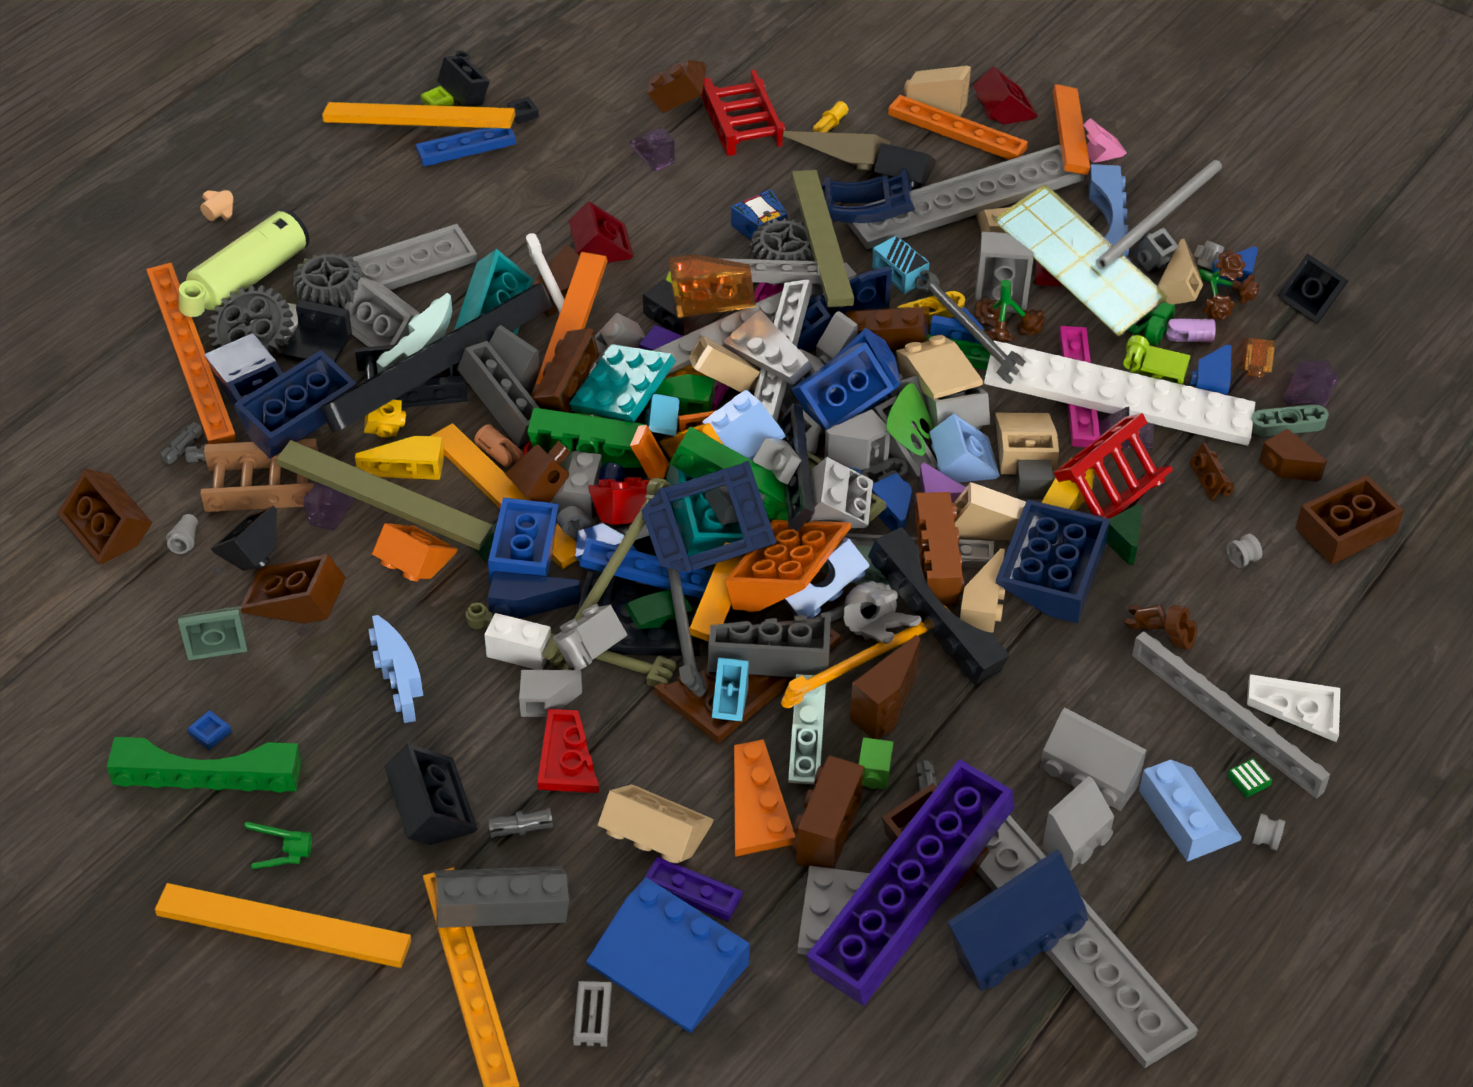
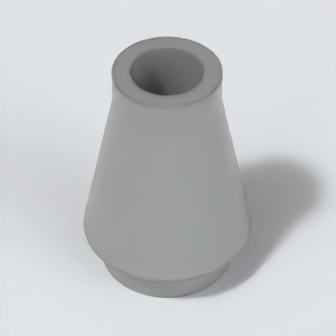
M191 514L183 515L181 520L167 534V546L172 552L185 554L194 547L198 524L195 516Z

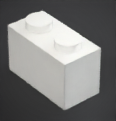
M495 613L485 633L487 657L532 669L543 670L547 659L543 657L542 653L551 639V627Z

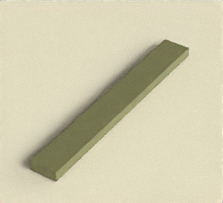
M817 170L792 171L791 179L827 307L854 305L853 292Z
M292 440L289 441L277 457V465L476 550L481 549L492 532V525Z

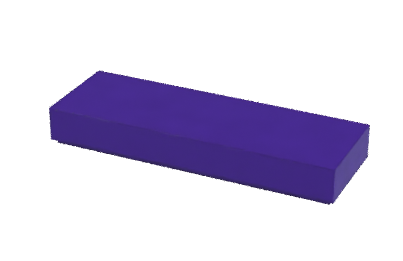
M658 856L645 877L690 906L728 922L742 899L741 890Z

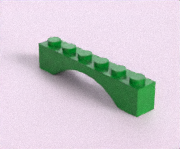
M114 737L107 769L112 785L123 787L132 785L150 786L153 788L180 787L183 789L211 788L213 790L240 789L244 791L296 792L302 760L298 743L267 742L254 750L238 756L213 760H197L167 753L154 746L146 738Z

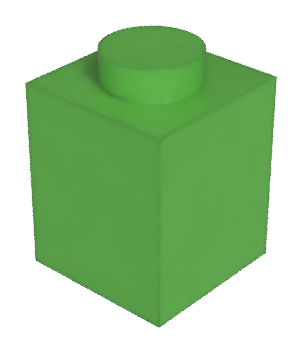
M863 738L859 765L864 766L863 786L872 789L888 788L893 752L892 741Z

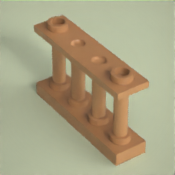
M301 439L297 442L318 451L316 439ZM253 442L205 444L204 454L208 471H214L212 488L201 489L205 512L265 509L273 505L275 508L317 506L314 483H308V478L297 474V484L280 485L281 467L277 465V457L280 453L270 459ZM270 468L269 485L252 486L253 469ZM225 470H242L240 487L224 488Z

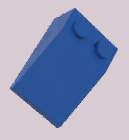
M867 328L833 358L835 359L856 344L866 342L894 388L896 389L901 384L895 356L886 341ZM889 392L888 394H886L885 396H883L882 398H880L879 400H877L872 405H870L858 414L865 413L871 409L873 410L891 392Z
M503 497L488 560L490 584L494 571L549 577L559 504Z

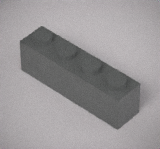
M488 341L465 348L458 371L517 447L530 442L527 431L533 408H539V406Z

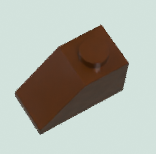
M1285 429L1264 442L1259 460L1278 477L1317 482L1322 479L1327 462L1325 458L1289 429Z

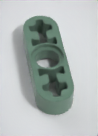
M1315 404L1258 410L1252 415V432L1264 437L1275 436L1285 429H1289L1292 433L1320 431L1325 428L1329 413L1323 406ZM1283 418H1292L1296 422L1287 423Z

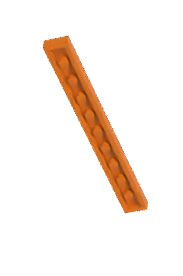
M172 263L146 269L208 444L236 442L234 429L211 367L204 357L205 351L193 319L179 311L180 284Z

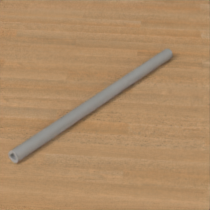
M1218 160L1210 162L1096 260L1097 267L1104 270L1219 172L1222 168L1221 163Z

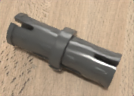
M550 808L522 813V810L516 811L515 815L488 818L491 838L519 833V836L526 835L525 832L553 828Z

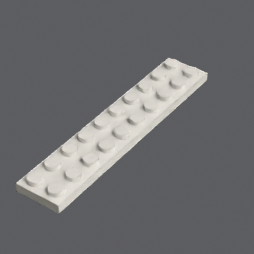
M994 341L1007 356L1011 351L1016 352L1026 363L1024 366L1015 364L1020 371L1017 375L1009 373L1014 380L1011 384H1008L996 373L1001 364L990 354L984 384L1123 417L1143 413L1148 423L1246 446L1249 445L1251 440L1252 415L1255 409L1254 401Z

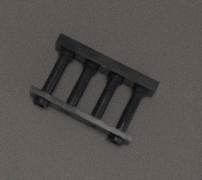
M397 344L355 348L358 371L365 370L366 380L376 375V361L384 352H389ZM456 364L446 369V377L430 378L394 400H402L401 408L467 402L466 380L462 375L457 376Z

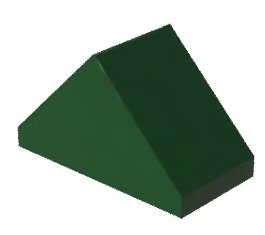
M1138 504L1110 518L1107 544L1129 565H1134L1138 547L1143 506Z

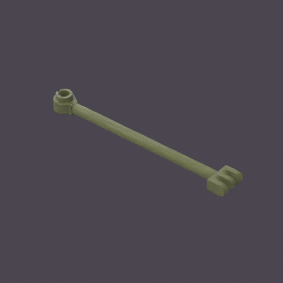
M653 478L648 483L645 503L574 618L576 621L584 616L582 612L585 609L597 604L645 525L641 510L659 489L672 486L667 480ZM551 638L543 650V657L554 666H557L559 670L568 669L569 665L554 639Z
M472 603L468 607V611H466V622L473 629L488 628L494 615L482 603ZM551 633V638L553 639L556 634ZM608 650L594 658L648 675L647 685L652 687L661 683L668 685V680L671 679L672 672L677 667L676 662L660 656H657L654 664Z

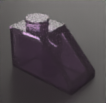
M663 127L630 140L631 147L654 171L675 163V140Z

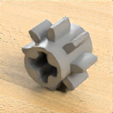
M1206 241L1205 246L1198 245L1193 255L1199 259L1197 265L1212 271L1213 262L1219 260V254L1223 252L1224 247L1210 241Z

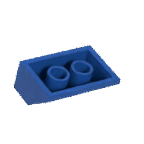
M866 342L854 345L791 388L805 412L825 432L832 426L839 425L853 418L895 389Z

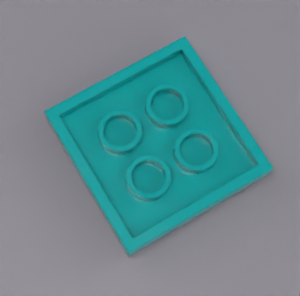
M611 344L569 405L577 412L635 422L676 360L670 353Z

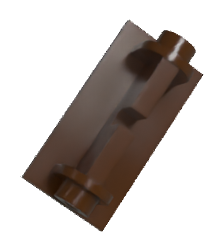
M1202 443L1189 463L1210 501H1213L1217 494L1231 495L1234 491V484L1225 473H1222L1224 469L1217 459V454L1209 450L1206 443Z

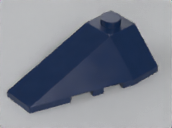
M885 267L848 278L854 296V305L827 307L825 296L822 292L809 299L807 308L820 300L832 317L838 311L846 316V312L851 310L889 308L892 268Z

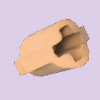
M207 191L203 194L202 197L206 201L201 204L200 208L208 220L214 221L220 216L225 221L231 218L233 195L230 191Z

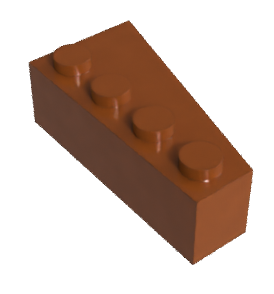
M950 492L916 493L914 513L922 573L929 588L943 605H958L959 595L964 593V577L962 575V556L958 548L959 528L955 527L954 522L957 518L956 503L951 502Z

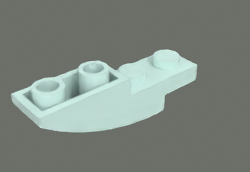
M446 293L440 299H435L429 308L411 319L408 324L410 335L404 336L389 352H384L376 361L378 373L445 335L452 315L451 295Z
M796 674V678L802 676V674ZM803 675V676H804V678L807 680V679L811 678V677L814 676V675ZM826 683L806 693L802 702L794 706L788 783L814 784L816 771L821 764Z

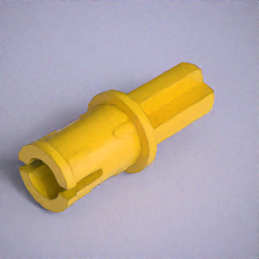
M842 101L836 102L829 111H825L822 114V118L814 125L813 131L828 133L832 128H836L840 119L848 113V106Z

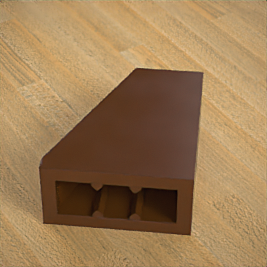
M568 245L563 247L548 265L564 299L580 257ZM540 274L532 283V286L542 282L553 304L552 308L544 312L549 317L559 311Z

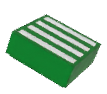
M1254 758L1230 769L1227 776L1246 798L1271 786L1272 778Z

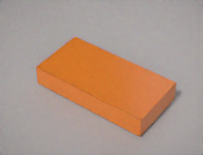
M647 425L638 426L630 446L650 480L653 478L664 479L669 463Z

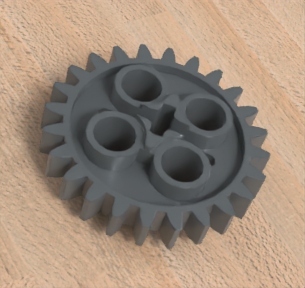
M250 285L248 292H245L240 287L239 295L236 296L233 292H230L231 299L229 301L224 298L221 299L224 304L223 307L215 306L218 315L210 316L215 324L208 326L212 332L209 338L212 340V346L215 349L252 333L270 354L273 351L281 353L278 346L280 344H288L284 336L292 335L288 327L294 326L293 321L290 319L293 313L281 294H276L272 288L266 291L264 286L261 285L256 291L254 286Z

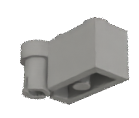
M594 604L582 612L584 615L577 621L573 619L566 622L560 627L561 632L553 637L570 668L574 667L575 671L591 664L594 658L627 636L611 605L599 607L598 604Z

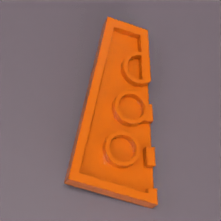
M764 739L734 745L735 857L793 845L796 836L793 832Z

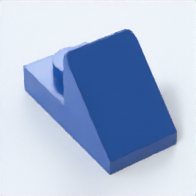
M962 307V310L983 330L978 321L966 308ZM933 315L930 335H943L946 338L979 343L957 319Z

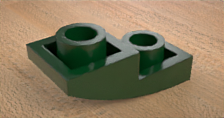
M671 590L635 599L625 606L638 629L661 628L665 620L676 619ZM684 596L687 617L689 618L693 613V609Z

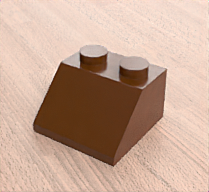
M693 60L674 64L670 69L662 73H656L649 79L647 95L662 113L702 95L707 65L704 62Z

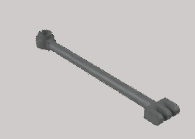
M928 270L922 271L920 275L924 276L928 281L917 277V288L927 293L931 292L1001 364L996 373L1005 382L1011 384L1014 379L1009 373L1017 375L1020 370L1015 364L1024 366L1026 361L1013 351L1007 356L939 287L940 281L937 275Z
M667 568L684 666L679 668L681 681L697 697H701L706 692L704 677L696 668L679 570Z

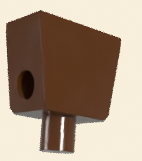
M560 441L549 452L539 445H535L505 475L529 500L550 503L569 477V472L561 463L571 451Z

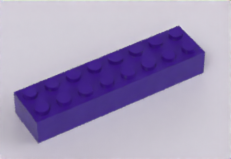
M959 759L808 952L806 957L811 972L865 1006L1014 810L1013 791Z

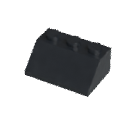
M407 743L384 766L407 839L433 845L472 834L477 830L469 802L452 757Z

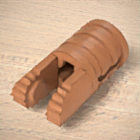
M490 424L480 428L475 435V444L504 467L511 465L512 462L517 463L524 456L522 450Z

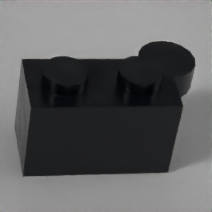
M458 50L455 52V56L444 57L437 81L463 107L483 105L490 80L469 61L470 55L467 52Z

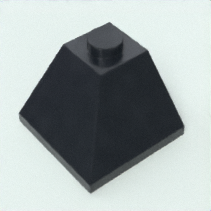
M1307 253L1277 296L1316 323H1319L1349 280Z
M273 505L250 514L215 544L211 550L214 554L243 571L251 568L260 569L270 560L267 556L275 550L277 509Z

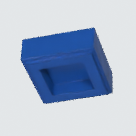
M210 710L187 728L188 735L207 750H211L232 732L230 725Z

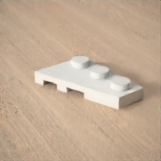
M1250 674L1247 692L1248 706L1337 742L1339 736L1340 688Z

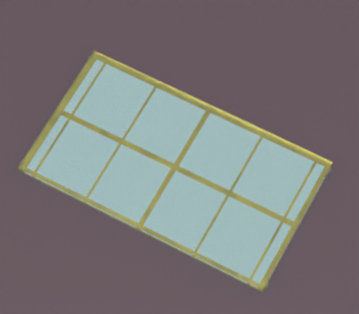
M1046 184L1041 185L1040 188L1000 215H997L994 219L1004 231L1034 252V258L1118 336L1124 334L1127 329L1168 297L1124 255H1121L1106 269H1099L1096 265V260L1113 245Z

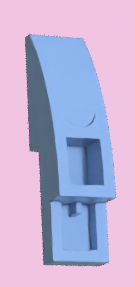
M379 615L372 616L374 628L368 630L371 646L377 645L378 650L372 651L375 669L381 668L383 679L390 678L391 689H398V694L393 695L396 712L402 711L404 723L414 722L416 718L412 698L423 696L417 663L401 635Z

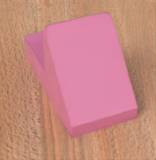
M1090 118L1084 124V127L1089 132L1086 136L1090 140L1087 144V150L1091 162L1097 163L1123 157L1127 154L1117 138Z

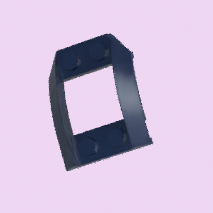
M906 168L901 169V175L890 179L885 175L861 182L832 181L828 176L825 177V183L821 184L831 220L873 223L916 210L911 195V190L913 189ZM885 199V201L866 206L847 207L834 205V201L842 203H873Z
M749 460L730 468L661 488L641 510L660 566L690 572L777 543ZM727 486L744 539L688 556L671 503Z

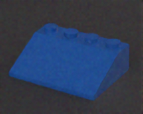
M645 877L622 904L589 956L587 965L691 1033L749 965L750 943Z

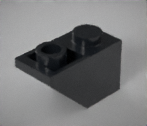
M663 279L643 294V313L648 318L664 326L665 329L684 336L683 290Z

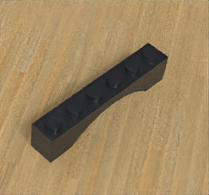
M900 527L876 539L868 555L873 566L879 569L888 580L890 586L906 602L908 608L921 617L926 630L932 633L942 645L943 650L957 663L962 673L974 685H977L1000 672L1010 655L991 633L962 621L936 598L922 573L919 547L906 531Z

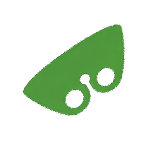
M910 383L903 388L889 412L886 428L888 433L900 444L913 453L923 456L926 451L925 443L920 433L913 428L912 421L916 423L918 430L927 439H931L930 433L924 432L921 428L920 418L926 420L930 431L934 427L916 385ZM911 434H915L919 438L922 446L921 449H917L913 445Z

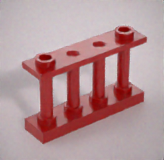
M751 70V83L723 88L714 86L710 77L704 79L701 99L726 156L736 155V145L740 141L773 136L777 147H782L783 132L786 131L785 125L779 121L765 91L764 80L759 78L756 70ZM750 92L754 96V98L725 103L720 101L721 97ZM759 107L761 111L735 117L726 114V112ZM766 121L768 126L740 132L733 130L734 126Z
M1143 413L1124 417L1054 472L1058 482L1069 480L1071 483L1075 482L1092 515L1108 519L1118 515L1150 488L1162 484L1165 481L1164 477L1173 471L1171 465L1156 468L1139 437V429L1148 422ZM1125 440H1129L1146 472L1139 480L1136 479L1121 451V443ZM1107 454H1111L1129 487L1122 494H1119L1103 464L1105 461L1103 457ZM1089 468H1093L1111 501L1103 509L1085 479V472Z

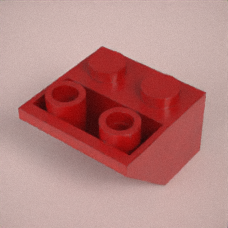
M639 477L624 478V482H616L615 479H600L599 484L589 485V493L601 522L613 525L632 523L646 501L645 496L647 495V486L650 480H641Z

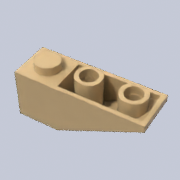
M1185 239L1180 240L1179 248L1174 252L1158 284L1160 294L1167 303L1173 305L1196 301L1203 286L1195 258Z
M1000 549L964 587L960 619L986 632H994L995 621L1001 622L1003 604L997 603L998 599L1004 600L1005 589L996 584V578L1004 560L1005 549Z

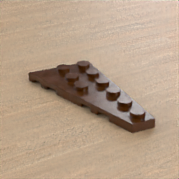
M831 628L829 652L841 642V635ZM706 665L705 670L699 672L704 677L706 692L703 696L697 697L693 691L682 683L680 676L678 681L668 685L661 683L654 686V694L719 744L787 688L789 682L796 679V677L749 674L748 691L742 721L712 718L717 672H708V665Z

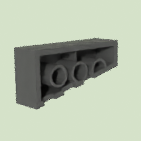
M831 612L820 613V618L807 619L806 615L794 616V621L777 622L776 618L765 619V622L757 625H752L749 621L711 625L708 672H717L718 658L721 657L749 661V674L785 677H796V674L816 675L828 669Z

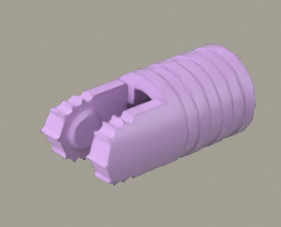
M1170 319L1167 325V332L1165 333L1166 339L1170 341L1213 343L1215 339V320Z

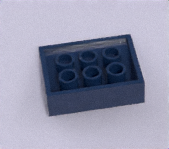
M1027 499L998 572L996 584L1051 617L1078 623L1107 543L1110 519Z
M1057 849L947 923L960 964L982 992L988 987L993 988L999 985L1004 980L1005 975L1014 969L1020 970L1031 962L1032 957L1041 951L1047 952L1054 948L1059 939L1068 933L1074 934L1078 932L1088 921V916L1083 899L1061 853Z

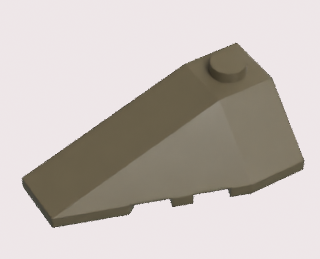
M783 132V136L853 164L857 166V170L871 171L872 167H875L881 143L890 145V141L875 134Z

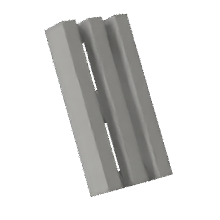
M578 981L574 1045H581V1042H587V1046H594V1043H600V1046H607L611 982ZM585 990H591L588 1033H582ZM598 990H604L601 1033H595Z

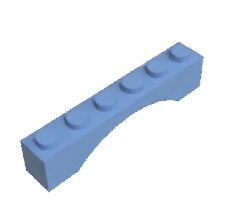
M1091 164L1088 181L1089 200L1101 210L1108 222L1109 232L1102 242L1111 248L1128 233V225H1124L1127 221V208H1123L1126 205V192H1122L1125 189V176H1121V166ZM1128 249L1120 258L1130 267V258H1126L1129 254Z

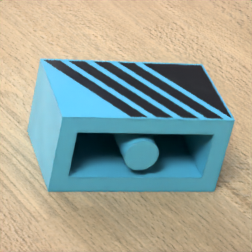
M898 236L873 248L872 267L875 270L891 267V283L903 294L917 288V277L928 281L920 273L924 270L929 271V262Z

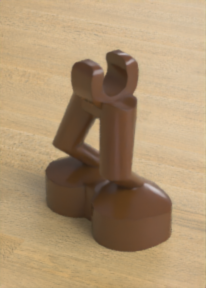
M1137 605L1129 606L1128 611L1134 615V619L1125 618L1123 621L1129 629H1165V632L1170 636L1171 642L1176 648L1191 650L1197 635V624L1195 621L1189 620V610L1187 607L1171 605L1166 614L1162 605L1141 608Z

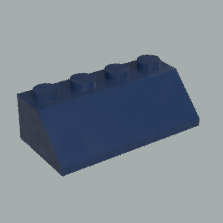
M320 350L235 403L234 408L252 442L271 459L282 452L290 440L298 442L327 423L319 407L357 386V383Z

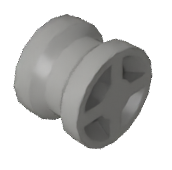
M1246 534L1240 538V541L1233 540L1227 544L1228 558L1237 568H1243L1248 565L1249 561L1255 562L1262 558V547L1258 539L1252 534Z
M1261 814L1253 844L1260 845L1264 843L1277 851L1286 821L1282 819L1274 821L1269 819L1267 815Z

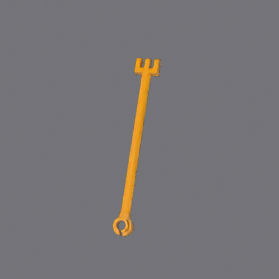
M921 621L918 625L895 634L894 639L890 643L879 642L807 680L802 675L790 681L781 700V705L785 708H791L801 703L806 693L898 647L915 635L919 636L927 632L924 623Z

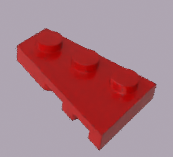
M548 709L537 781L538 790L599 793L597 777L594 773L591 755L588 751L578 710Z

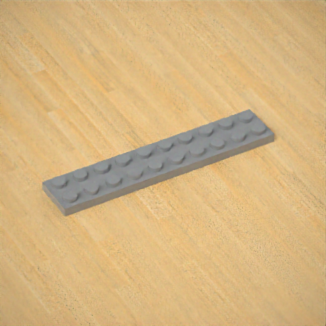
M1057 145L912 190V201L916 210L884 221L847 224L865 248L870 249L895 236L902 239L977 215V212L996 209L1024 200L1042 187L1049 192L1081 182L1084 179V175L1064 170L1061 146ZM884 199V200L877 201V202H874V203H871V204H876V203L885 201V199Z
M1009 815L986 845L990 853L976 871L989 887L995 891L1046 856ZM1083 899L1088 921L1078 932L1074 934L1068 933L1059 939L1057 945L1047 951L1046 954L1145 1069L1196 1037L1198 1029Z

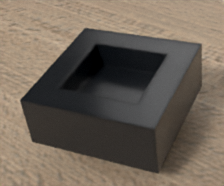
M529 96L507 103V108L515 109L514 120L517 124L539 118V110Z

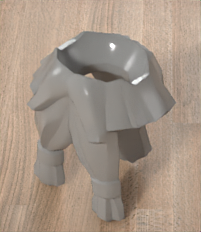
M869 581L857 585L846 596L843 618L845 625L849 626L850 630L854 631L856 635H862L865 640L873 638L888 644L894 639V633L887 632L886 629H893L902 625L912 627L918 625L922 620L920 616L895 613L898 594L895 590H891L889 584L885 585L882 582ZM863 602H871L877 606L876 613L869 619L864 618L861 614L860 606Z

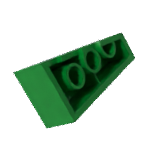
M533 408L527 431L532 447L539 445L549 452L560 441L571 451L570 453L578 451L601 454L602 468H643L630 444L638 426L646 424Z

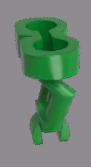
M1166 302L1161 303L1155 310L1150 311L1140 319L1146 321L1140 326L1134 324L1127 330L1134 336L1145 330L1144 338L1148 340L1149 344L1158 346L1165 330L1167 331L1170 319L1174 318L1175 305Z

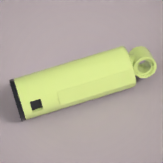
M281 209L188 272L186 281L179 287V311L189 317H197L205 309L216 311L215 306L222 307L224 305L221 300L222 298L228 301L231 299L230 292H233L236 296L239 295L240 287L245 291L250 285L255 284L301 252L309 244V234L304 223L295 213L288 209Z

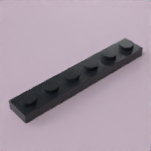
M793 403L778 421V425L786 436L782 440L787 441L801 459L789 483H784L788 527L799 531L805 523L810 522L815 509L813 506V491L811 488L803 408Z

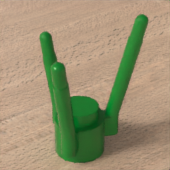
M251 822L244 823L246 829L284 837L283 852L289 853L287 857L252 863V869L288 863L300 864L301 857L309 858L312 846L311 832L288 831Z

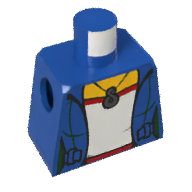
M771 189L731 206V226L750 240H752L753 233L757 231L758 226H764L765 221L773 223L774 218L778 221H783L784 217L788 221L786 210Z

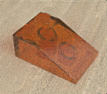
M697 254L669 258L678 318L756 307L750 264Z

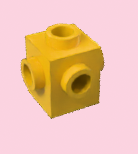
M393 399L366 415L364 433L377 434V436L382 438L396 437L399 428L404 427L406 411H401L402 400Z

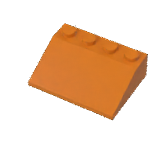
M773 520L770 524L777 543L746 553L725 580L733 610L760 611L806 589L850 530L851 523L810 521L805 523L799 531L788 527V520Z

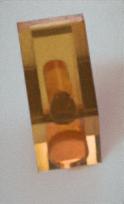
M1242 339V370H1247L1248 376L1264 377V372H1272L1275 340Z

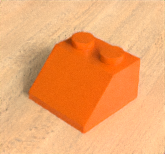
M384 523L372 555L381 559L380 564L390 569L398 568L403 571L405 578L418 582L419 579H432L457 553L458 548L414 525Z

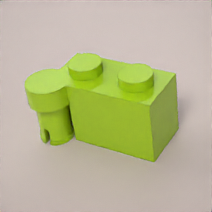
M1140 335L1129 338L1126 346L1127 354L1123 365L1129 370L1131 364H1133L1130 373L1184 385L1191 355L1149 346L1148 340Z

